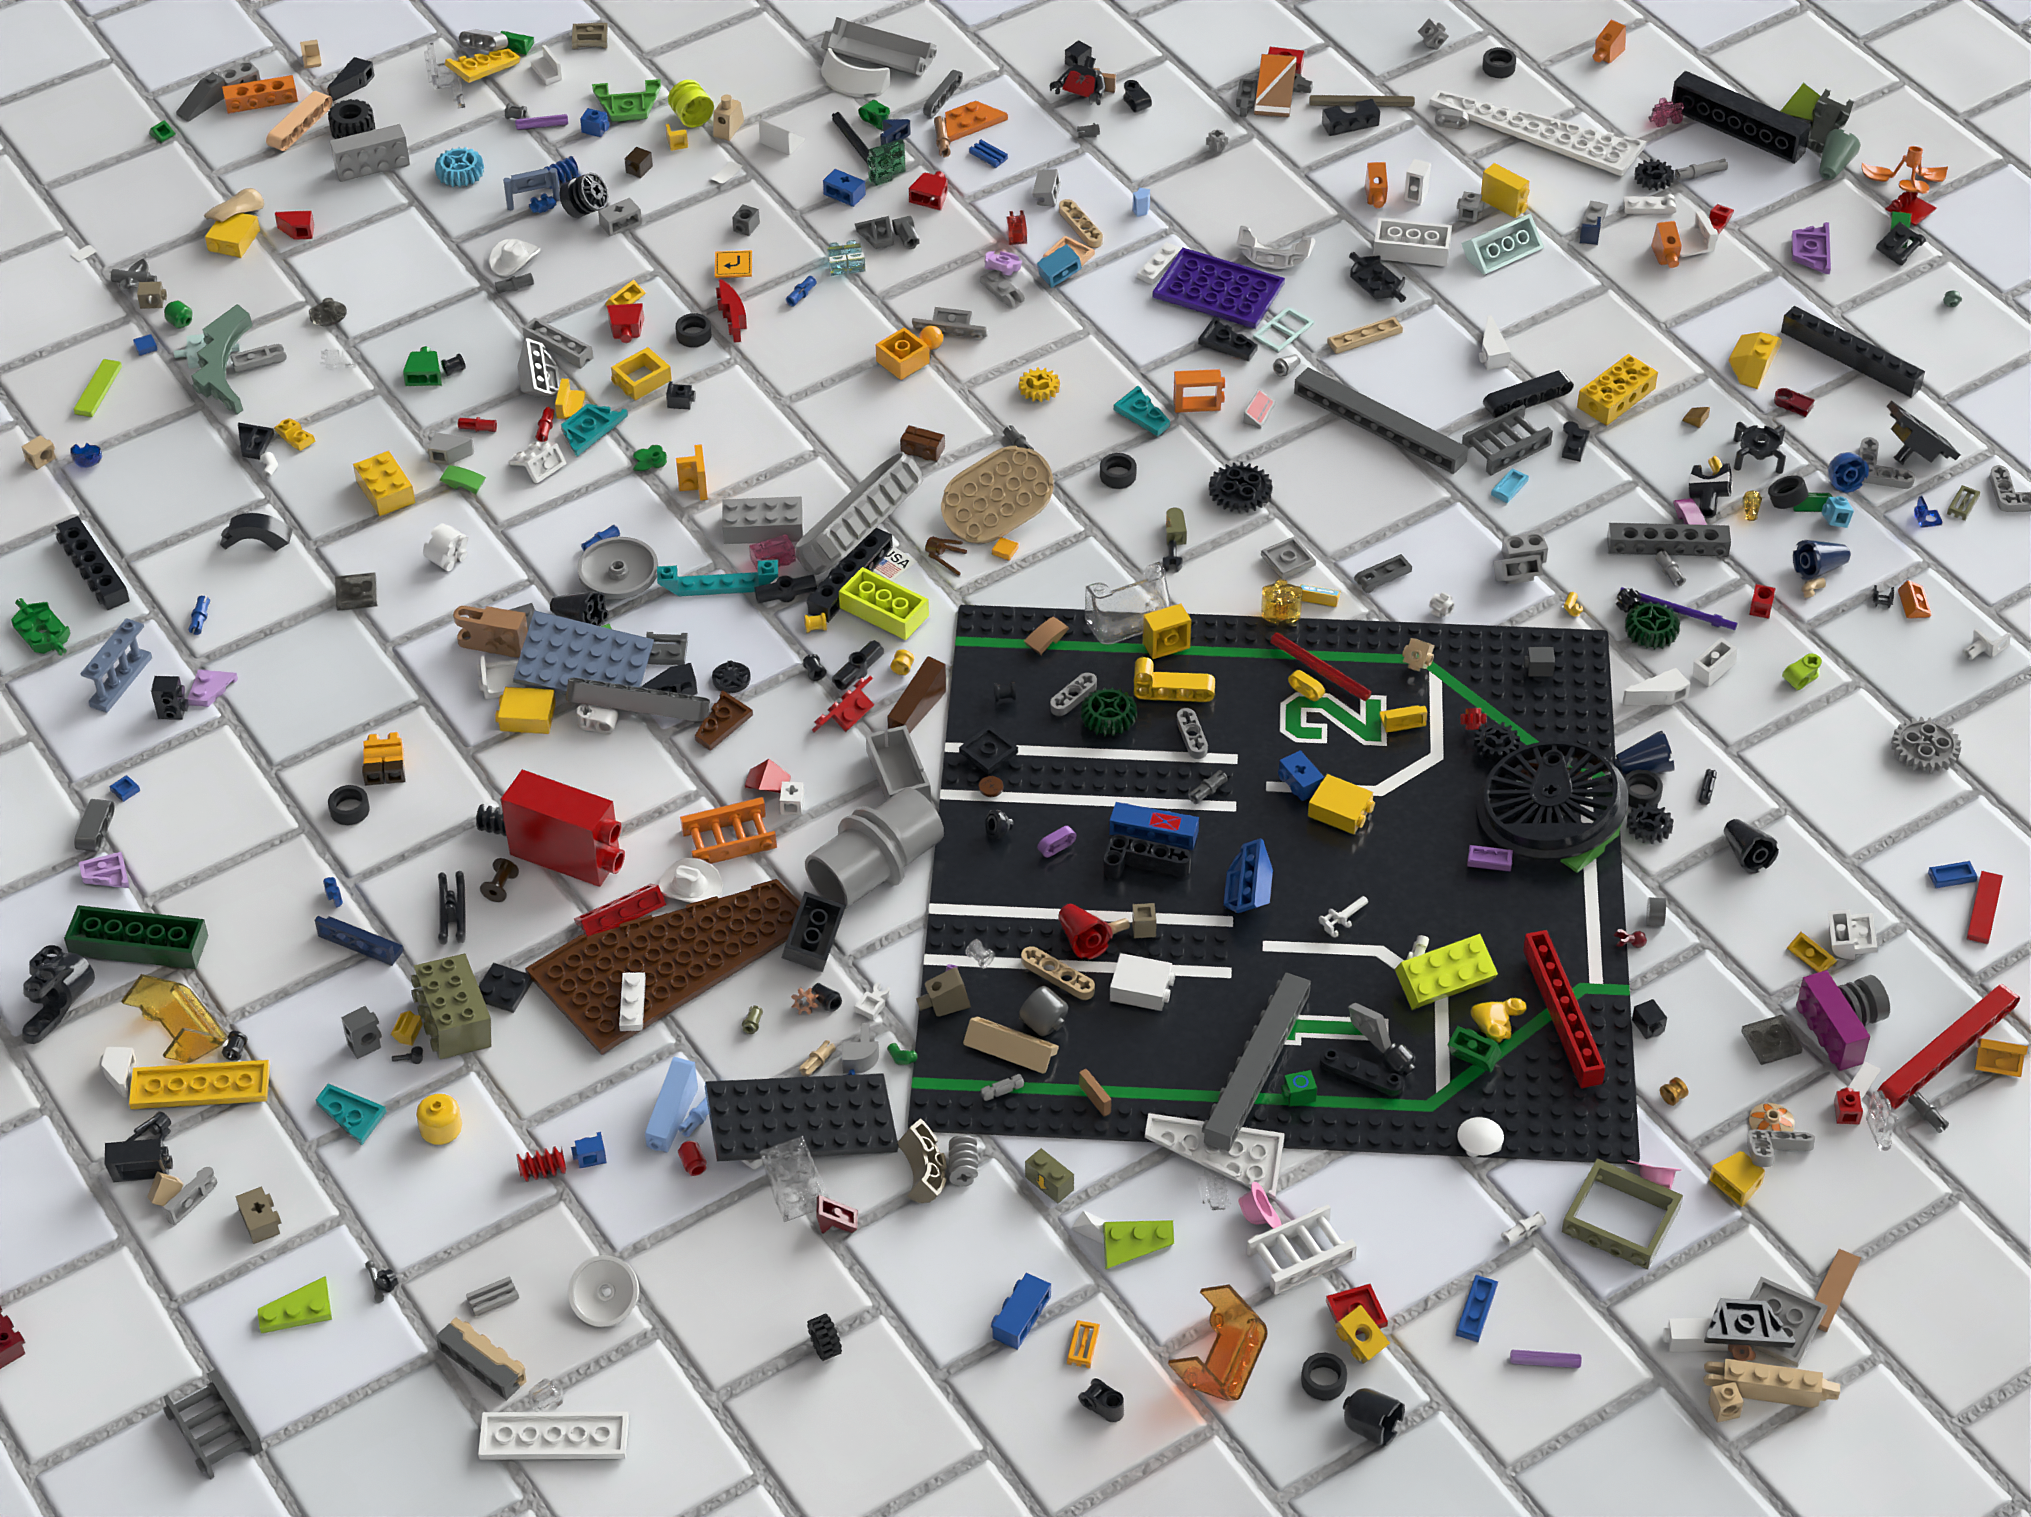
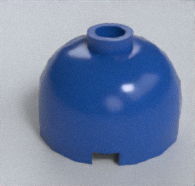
M1851 452L1838 454L1830 461L1828 466V478L1831 484L1844 493L1854 492L1863 485L1864 478L1867 479L1869 475L1867 462L1859 455Z

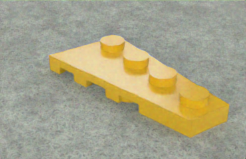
M510 49L491 51L488 55L474 54L472 58L462 56L455 61L451 58L445 59V66L468 83L520 63V57Z

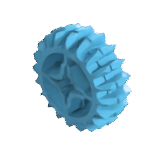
M460 147L458 149L452 148L450 151L445 150V153H441L440 157L436 158V176L446 186L461 187L462 185L474 184V181H479V177L483 176V159L478 152H474L473 149L468 150L467 147L464 149H460Z

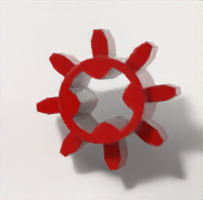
M1481 708L1465 709V714H1461V724H1466V730H1479L1481 724L1486 723V714H1481Z

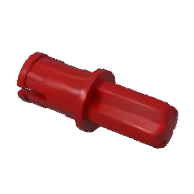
M546 407L543 410L542 417L538 421L539 427L535 438L540 442H543V437L544 442L547 441L549 431L553 427L552 420L555 410L550 407Z
M480 417L476 419L459 418L458 428L475 430L476 432H496L497 420L480 419Z

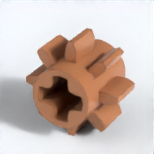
M799 988V996L796 994L791 996L795 1000L791 1007H796L799 1010V1015L803 1011L810 1015L812 1013L811 1007L817 1008L819 1006L815 1003L818 995L811 993L812 988L805 992L802 988ZM803 997L807 998L808 1004L806 1006L803 1005V1000H801Z

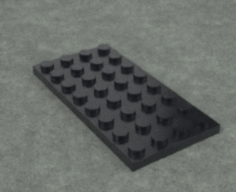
M884 1073L705 1081L704 1088L717 1162L898 1152L899 1145L897 1143L898 1140Z

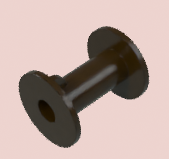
M497 858L492 864L496 874L491 882L481 884L480 892L490 901L503 902L507 897L503 887L508 878L514 879L519 875V869L512 861L505 858Z

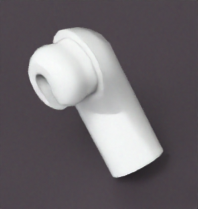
M265 452L260 457V460L264 461L263 464L266 465L262 475L270 478L278 467V463L272 453Z

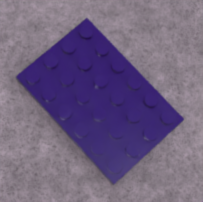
M1182 247L1153 290L1152 297L1256 329L1284 286L1285 278Z

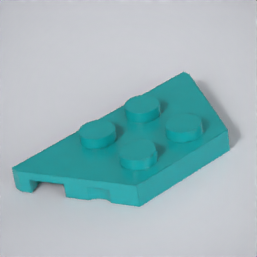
M586 404L561 424V430L575 455L579 456L628 417V410L622 409L621 412L611 411V407Z

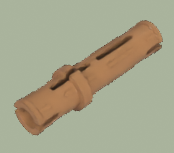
M937 116L934 118L937 136L936 145L939 148V155L942 157L943 153L945 158L951 154L949 147L950 139L947 136L945 118Z

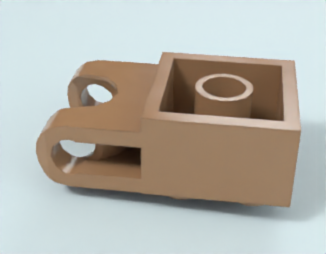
M459 606L453 612L454 622L457 626L462 627L457 635L460 647L509 657H520L528 632L525 613L486 606L485 609L470 606ZM461 615H468L469 618H467V617H460V616H461Z

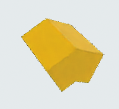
M410 1010L400 1013L390 1035L399 1043L413 1046L423 1025L422 1019Z

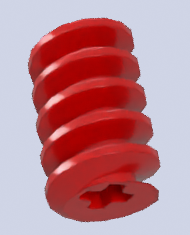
M554 1146L552 1154L548 1152L547 1148H544L542 1156L535 1150L533 1158L528 1152L525 1153L524 1159L519 1154H516L520 1177L523 1176L526 1182H529L530 1174L533 1175L535 1180H538L540 1172L544 1178H547L549 1170L553 1176L557 1175V1169H560L562 1174H566L562 1147L561 1152H559L556 1146Z

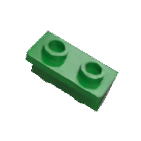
M508 31L500 32L508 40V45L505 49H510L514 53L527 55L535 43L534 37Z

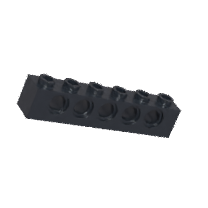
M76 516L57 524L58 533L55 536L58 543L64 545L63 548L68 557L71 556L74 567L79 568L80 575L83 580H87L90 591L96 593L95 596L100 605L103 604L108 611L129 602L130 599L126 586L80 518Z
M875 528L839 562L835 569L830 571L828 577L820 582L814 593L808 596L806 602L808 614L818 616L821 613H825L826 622L829 623L841 609L839 590L862 567L871 572L874 571L893 548L892 534Z

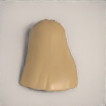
M246 188L238 192L231 199L210 209L204 214V217L223 222L237 213L263 209L264 199L257 190Z

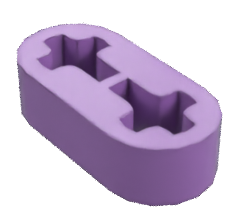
M1064 826L1044 837L1039 842L1037 848L1045 857H1050L1070 846L1075 841L1077 835L1069 826Z

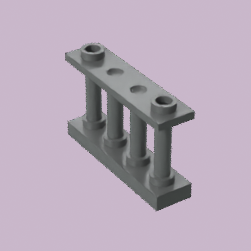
M1524 405L1512 409L1510 412L1472 431L1466 432L1462 437L1463 445L1469 448L1474 447L1487 459L1486 472L1490 476L1551 445L1553 430L1549 427L1539 431L1524 419L1526 408ZM1519 424L1530 436L1522 438L1511 427ZM1504 432L1516 443L1507 446L1496 435ZM1489 439L1501 451L1492 454L1481 442Z
M216 1369L207 1373L210 1381L207 1387L186 1399L173 1404L168 1395L163 1397L166 1404L163 1408L165 1415L169 1421L172 1419L175 1421L197 1457L195 1462L201 1473L206 1472L210 1479L215 1477L211 1465L242 1448H250L254 1455L263 1451L259 1436ZM210 1396H217L219 1398L217 1405L185 1422L179 1414ZM221 1413H228L231 1417L225 1424L197 1439L190 1432L191 1429ZM232 1430H239L241 1433L240 1439L207 1457L205 1456L201 1447Z

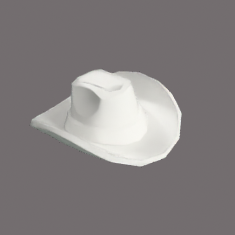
M505 239L492 248L488 263L492 272L496 275L508 277L523 268L541 250L538 246L520 241L519 239Z
M683 858L674 862L665 870L660 879L659 888L663 896L694 903L715 896L720 898L722 896L723 882L719 871L712 864L697 858Z

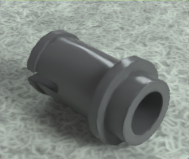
M1093 123V125L1077 126L1078 138L1087 136L1097 137V135H1100L1099 124Z

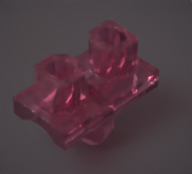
M1665 97L1660 98L1659 104H1655L1654 108H1652V114L1648 117L1649 121H1654L1658 128L1664 127L1668 122V118H1671L1673 124L1681 123L1683 120V102L1673 104L1672 101L1667 102Z

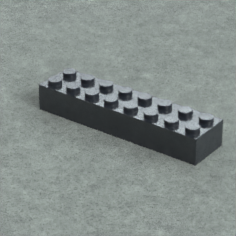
M1684 71L1674 81L1670 110L1794 164L1805 154L1811 124L1688 71Z

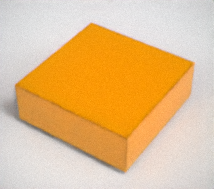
M1000 537L992 549V555L1010 561L1018 550L1019 543Z

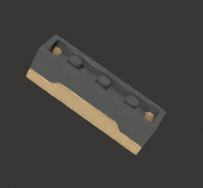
M455 1317L451 1323L436 1335L439 1350L506 1401L520 1386L522 1387L527 1382L524 1365L520 1361H514L508 1357L506 1351L501 1347L497 1348L491 1344V1341L484 1334L479 1335L475 1332L468 1322H462Z

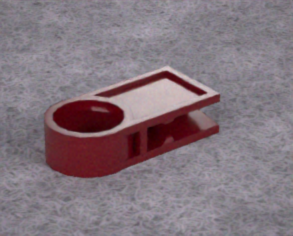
M1788 388L1778 389L1774 397V403L1778 407L1807 417L1813 409L1815 402L1814 399ZM1780 396H1785V397H1788L1789 399H1788V400H1784V399H1781V398H1779V397H1780Z

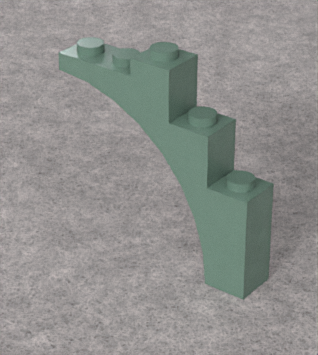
M238 304L202 329L204 334L203 340L206 346L197 352L198 364L201 369L191 375L193 380L192 386L198 394L201 393L206 398L212 395L216 400L220 399L228 410H233L237 415L243 411L240 398L226 381V366L234 345L253 326L250 314Z

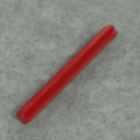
M1279 633L1272 635L1271 643L1359 699L1367 701L1370 698L1371 691Z

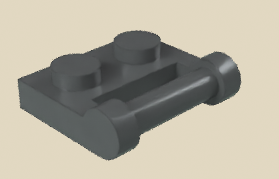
M646 633V638L654 639V642L680 643V645L653 644L648 664H685L688 633H681V635Z

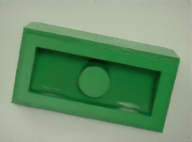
M1808 492V497L1805 501L1794 506L1793 510L1795 512H1822L1823 505L1827 502L1828 497L1833 496L1830 493Z

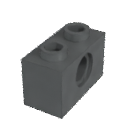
M363 1006L341 1017L347 1045L357 1059L381 1048L380 1038H382V1034L377 1027L379 1021L374 1012L370 1013L367 1007Z

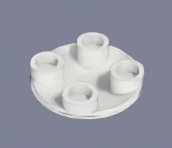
M1476 1117L1466 1120L1459 1127L1458 1141L1466 1150L1467 1155L1477 1157L1478 1155H1489L1501 1150L1504 1135L1500 1126L1494 1121Z

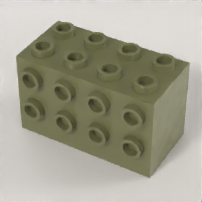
M466 954L413 965L414 975H411V982L414 989L411 990L414 1003L418 1002V1014L420 1019L424 1018L425 1033L431 1036V1049L433 1052H437L439 1060L491 1047V1017Z

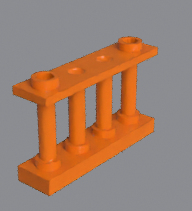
M763 797L680 817L683 837L691 835L696 850L692 851V858L701 859L710 864L777 848L775 831L767 833L762 818L766 817ZM753 820L758 835L746 838L741 823ZM733 825L738 840L725 843L720 828ZM712 830L717 845L705 848L700 833Z

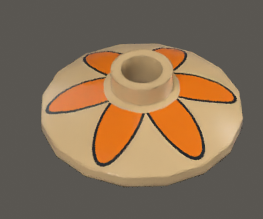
M1763 1103L1754 1107L1750 1112L1748 1121L1752 1130L1793 1132L1795 1124L1793 1115L1783 1106L1774 1103Z

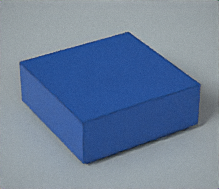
M151 334L133 339L139 356L158 350Z
M127 775L109 786L111 792L123 802L140 791L139 785Z

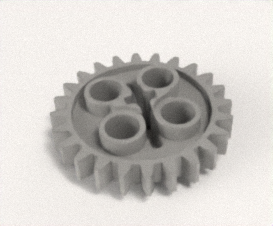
M1920 717L1919 721H1917L1915 718H1912L1911 723L1904 720V724H1899L1898 728L1894 730L1891 749L1895 750L1894 756H1900L1899 762L1906 761L1905 767L1912 765L1913 771L1921 768V773H1924L1925 769H1928L1930 774H1932L1933 769H1936L1941 773L1942 768L1948 770L1949 765L1954 766L1955 761H1958L1962 748L1960 747L1961 740H1957L1959 735L1953 734V728L1946 729L1947 723L1940 725V720L1932 722L1931 717H1929L1927 721H1924L1923 717Z

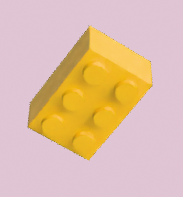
M390 451L353 464L356 482L379 517L416 503L413 486Z

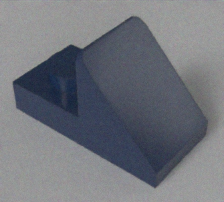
M887 119L882 121L883 133L880 134L881 149L888 151L911 135L909 119Z

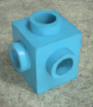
M1828 497L1827 502L1822 508V515L1827 523L1831 526L1848 528L1854 509L1844 497Z

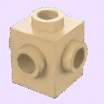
M1411 638L1409 645H1406L1403 650V662L1408 663V668L1413 670L1427 669V666H1430L1433 661L1434 654L1432 652L1435 645Z

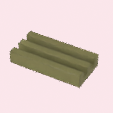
M1962 485L1949 506L1947 514L1951 515L1954 513V517L1962 516V520L1966 521L1980 496V491ZM1964 491L1967 492L1959 508H1955ZM1974 494L1966 510L1962 511L1966 503L1968 502L1970 496Z

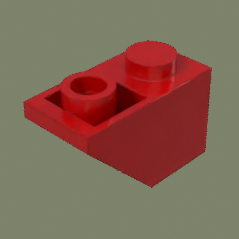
M312 211L275 212L277 228L294 240L313 239L314 220Z

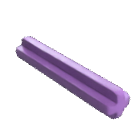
M567 114L516 119L515 124L517 130L567 125L568 116Z
M1513 1349L1510 1352V1363L1580 1368L1582 1357L1580 1354Z

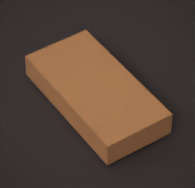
M1087 1069L1080 1071L1079 1086L1103 1116L1110 1114L1111 1098Z

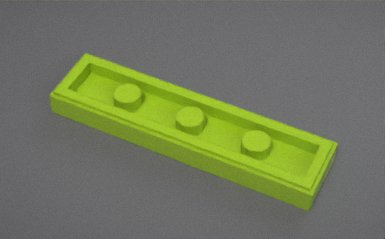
M102 360L74 407V414L88 417L94 416L122 368L120 361Z

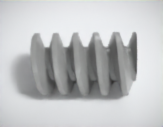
M955 1136L949 1140V1177L951 1183L956 1186H969L973 1183V1179L978 1176L977 1140L972 1136Z

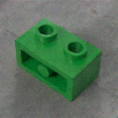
M1457 1026L1447 1044L1451 1055L1490 1073L1502 1054L1496 1041L1491 1038H1484L1475 1031L1464 1029L1460 1026Z

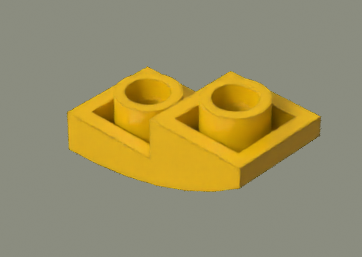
M291 418L282 420L280 424L274 427L275 431L287 443L299 451L316 442L312 434L302 430L300 423Z

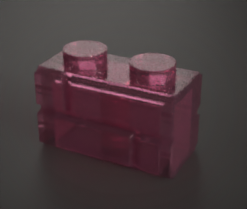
M787 534L749 546L750 559L753 565H755L757 572L758 561L778 560V567L787 566L796 561L795 548Z

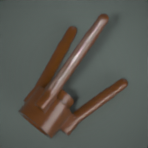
M934 536L930 537L925 545V551L929 553L928 557L935 559L960 576L961 573L938 557V555H942L945 549L966 554L967 550L945 544L962 545L963 542Z

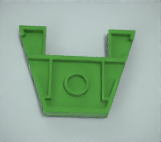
M661 79L645 80L646 92L609 94L608 83L592 84L593 93L611 122L647 119L661 89Z

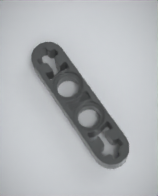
M953 69L925 102L923 108L924 115L934 117L960 86L963 79L961 71Z

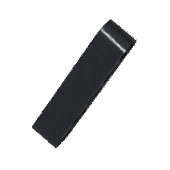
M1557 370L1492 392L1485 396L1483 405L1494 418H1498L1522 405L1529 408L1564 396L1572 391L1574 384L1563 370Z

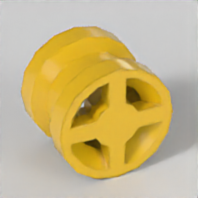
M904 649L897 650L890 664L892 671L898 675H907L914 662L913 654Z

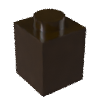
M635 147L624 158L626 173L642 178L653 167L652 153L639 147Z

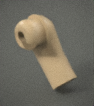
M1818 578L1807 581L1801 589L1804 597H1813L1815 589L1824 588L1826 586L1825 579Z
M1126 918L1108 923L1112 928L1113 934L1130 927V923Z

